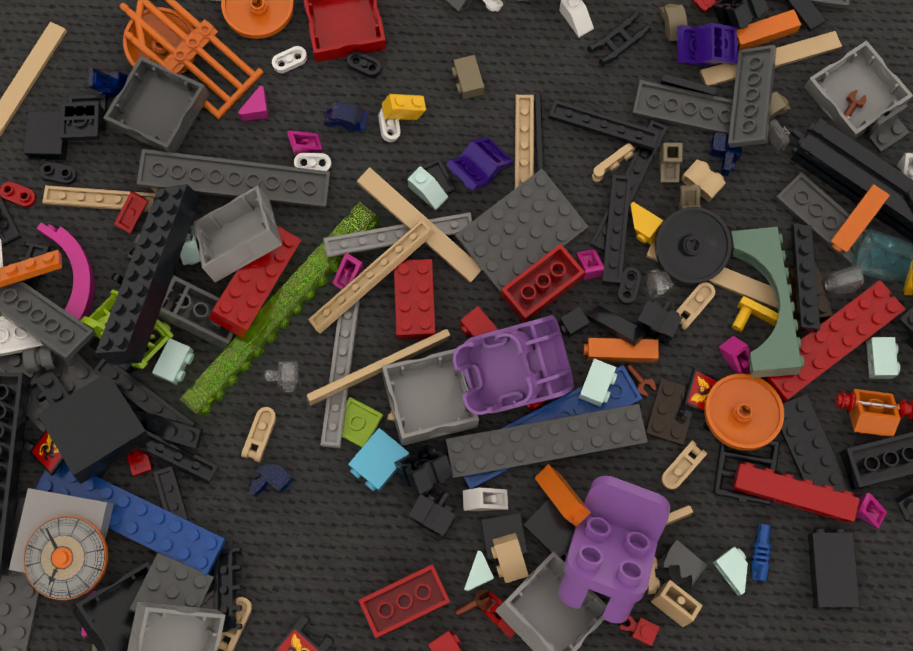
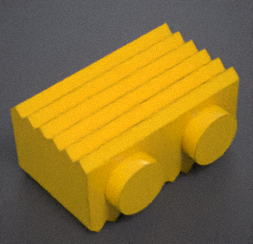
M389 94L385 101L382 102L384 119L388 118L389 120L408 119L413 121L415 119L417 121L426 110L424 96Z

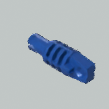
M758 524L757 540L753 544L755 549L752 551L754 553L752 555L754 561H751L753 580L766 581L770 567V563H768L770 561L769 555H771L769 549L772 548L771 544H769L770 525Z

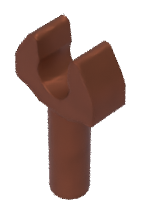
M852 91L846 98L849 106L844 115L851 117L855 108H862L866 103V95L858 101L855 99L858 91Z
M632 363L626 367L627 371L638 383L637 389L641 396H648L643 388L645 385H648L652 391L656 390L655 382L652 378L644 379Z
M488 590L476 591L474 600L455 609L457 615L460 616L477 607L481 608L482 611L487 610L493 604L489 598L490 593Z

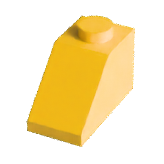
M632 202L631 210L636 238L642 243L647 242L652 245L655 242L656 233L663 220Z

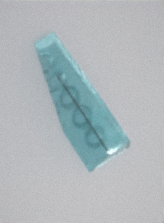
M868 228L858 242L852 270L886 282L899 280L905 283L913 260V244Z

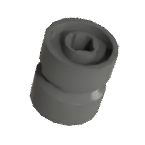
M44 345L40 346L39 349L37 347L24 349L23 362L25 369L29 374L40 372L42 368L46 371L57 369L58 355Z

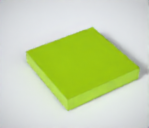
M349 397L346 403L342 437L362 448L373 436L384 415Z

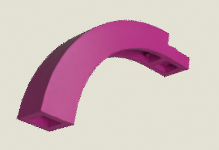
M40 223L37 227L40 233L62 247L70 260L73 270V289L64 310L80 321L84 316H89L94 300L95 278L91 262L82 246L68 231L62 227L57 230L50 224L46 226Z

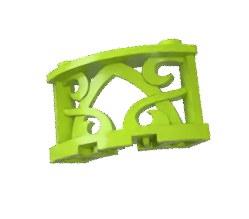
M116 290L110 291L111 296L89 317L84 316L80 320L93 329L95 332L94 336L99 339L102 337L118 295ZM157 319L153 330L158 331L161 337L154 344L148 343L147 347L149 349L144 354L142 362L131 363L133 367L143 369L148 364L147 361L174 336L170 332L171 328L167 323ZM152 334L150 339H155V335Z

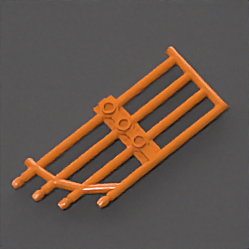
M137 0L136 12L130 9L127 4L121 3L119 6L121 10L126 12L135 21L137 37H134L131 32L126 31L125 37L149 59L173 73L178 74L184 67L188 68L225 101L218 110L207 100L203 106L218 120L264 73L260 68L256 71L252 70L215 36L218 31L205 19L200 23L175 0L165 1L195 27L189 35L182 31L149 0ZM144 6L183 40L176 48L142 19ZM144 30L171 53L164 61L146 46ZM209 41L250 76L244 84L239 82L203 49ZM196 54H199L238 89L231 97L190 62Z

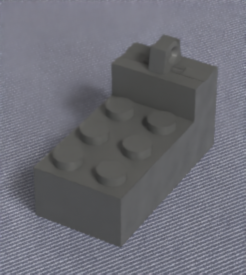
M176 276L172 277L157 318L158 320L167 323L169 326L173 324L222 349H225L234 334L209 319L213 308L220 298Z

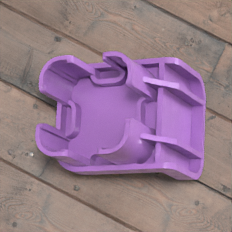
M553 315L471 337L464 344L457 347L453 354L454 368L457 372L464 370L469 391L463 393L464 404L470 412L477 415L496 413L560 397L569 393L574 388L573 375L561 331Z
M600 476L592 482L584 504L591 513L577 527L575 526L564 563L565 572L558 588V595L566 605L575 609L581 607L589 589L606 595L610 599L603 612V619L612 623H622L628 619L635 602L643 598L648 588L657 543L667 524L670 504L665 497L658 493L612 476Z

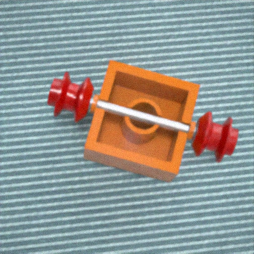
M854 389L848 395L841 391L835 398V405L838 406L839 410L847 407L854 432L894 437L901 418L908 415L910 420L913 419V400L907 403L905 399H902L896 404L894 395L890 393Z

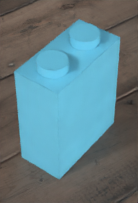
M379 428L348 465L352 468L350 472L359 479L361 476L366 480L365 485L372 491L377 489L380 492L397 472L394 462L407 455L410 456V453Z

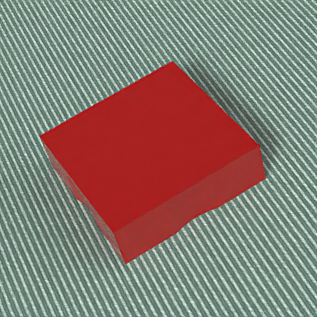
M304 0L316 62L347 57L353 51L369 53L386 49V40L377 0Z

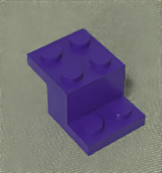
M709 23L698 27L677 26L678 63L694 66H709L717 63L737 64V27Z
M489 137L472 140L460 157L450 159L447 166L451 169L450 171L453 175L463 181L465 187L473 191L488 186L501 169L509 167L514 161Z

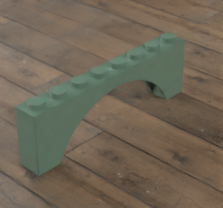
M778 227L731 231L732 257L749 263L761 272L771 285L778 305V320L773 332L761 346L750 352L749 367L751 378L799 374L801 367H804L803 355L799 354L801 340L800 337L796 336L798 323L797 319H793L795 306L794 302H790L792 289L791 285L787 284L789 272L788 267H784L786 255L785 250H781V245L783 244L782 234L778 233Z

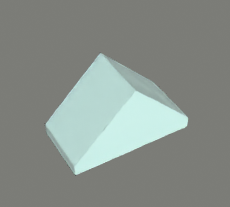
M481 551L477 552L464 588L465 591H470L494 579Z

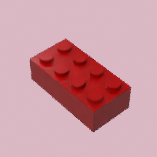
M559 244L501 289L500 296L520 320L525 323L581 281L585 271L562 244Z
M432 259L404 260L394 269L397 340L426 339L435 334Z
M432 564L359 599V603L377 639L449 604L450 600Z

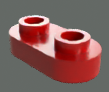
M6 182L0 187V195L6 201L25 208L33 206L36 202V194L29 188L13 182Z

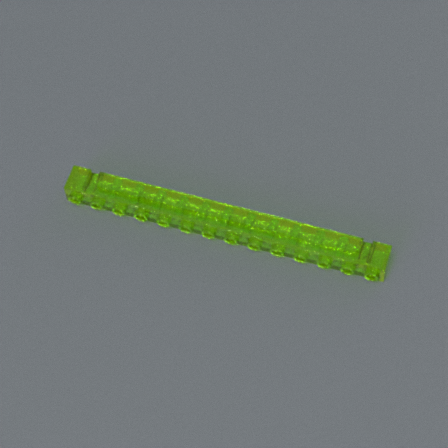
M359 201L350 211V215L344 218L328 237L375 229L378 224L377 215ZM322 242L259 311L244 338L237 335L195 381L196 384L189 388L179 400L197 416L207 415L212 409L211 405L214 401H219L225 395L224 390L237 382V376L242 371L245 372L249 369L251 360L263 353V347L268 342L272 343L275 340L279 329H284L290 322L289 318L293 314L297 315L302 310V304L306 300L309 301L313 298L317 287H322L327 282V276L339 269L344 255L327 258L324 243Z

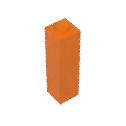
M793 9L751 23L743 29L737 28V52L797 33L801 23L795 10Z
M872 184L830 240L833 243L832 247L840 253L843 250L848 252L890 195Z
M588 338L587 344L583 345V355H587V361L597 359L599 361L657 362L659 359L658 340L642 339L637 345L633 346L622 339Z
M549 464L535 477L564 518L576 527L591 513L563 476Z

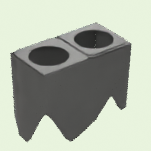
M678 540L674 541L657 561L658 566L664 565L665 568H669L671 580L676 585L692 580L688 592L707 566L705 562Z

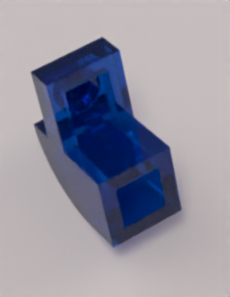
M92 68L88 73V87L96 90L97 94L116 97L124 88L128 75L119 71L107 75Z
M335 102L334 107L327 108L323 124L328 127L341 125L352 132L364 130L368 113L353 104Z
M715 132L709 155L723 158L720 174L728 176L730 171H734L736 161L742 155L741 146L730 148L728 144L729 135Z
M266 464L256 470L261 477H256L252 480L248 491L256 498L271 484L281 494L295 479L281 466Z

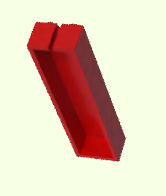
M879 280L822 323L820 330L817 332L812 331L801 339L799 354L803 355L804 367H801L799 374L761 377V379L768 382L777 391L782 403H784L906 309L895 296L892 298L889 296L891 292Z

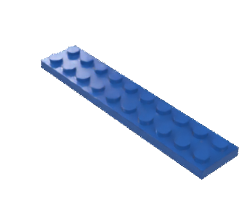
M624 365L615 369L614 373L618 375L614 385L610 384L607 390L611 392L607 403L603 402L601 407L579 399L582 386L503 428L630 406L641 401L643 398ZM510 469L466 476L464 479L469 489H473Z
M65 461L53 476L45 470L35 488L37 490L114 503L109 529L166 557L199 570L205 576L210 574L227 540L97 476H93L80 484Z

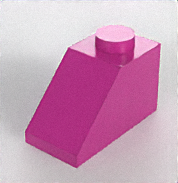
M733 336L719 346L723 359L735 374L751 375L749 367L750 350L746 343Z

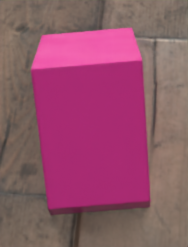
M260 85L238 111L242 121L269 118L266 93L263 86Z
M290 130L287 132L295 157L300 153H314L323 150L317 133Z
M596 250L577 252L579 265L585 271L583 280L601 277L604 265Z
M345 253L332 284L342 290L364 271L363 263L350 254Z
M866 493L859 496L860 500L856 517L879 529L887 511L872 494Z

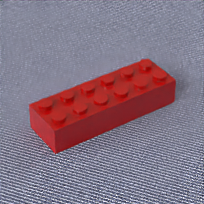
M277 226L282 245L238 269L210 314V320L241 338H244L301 242V239Z

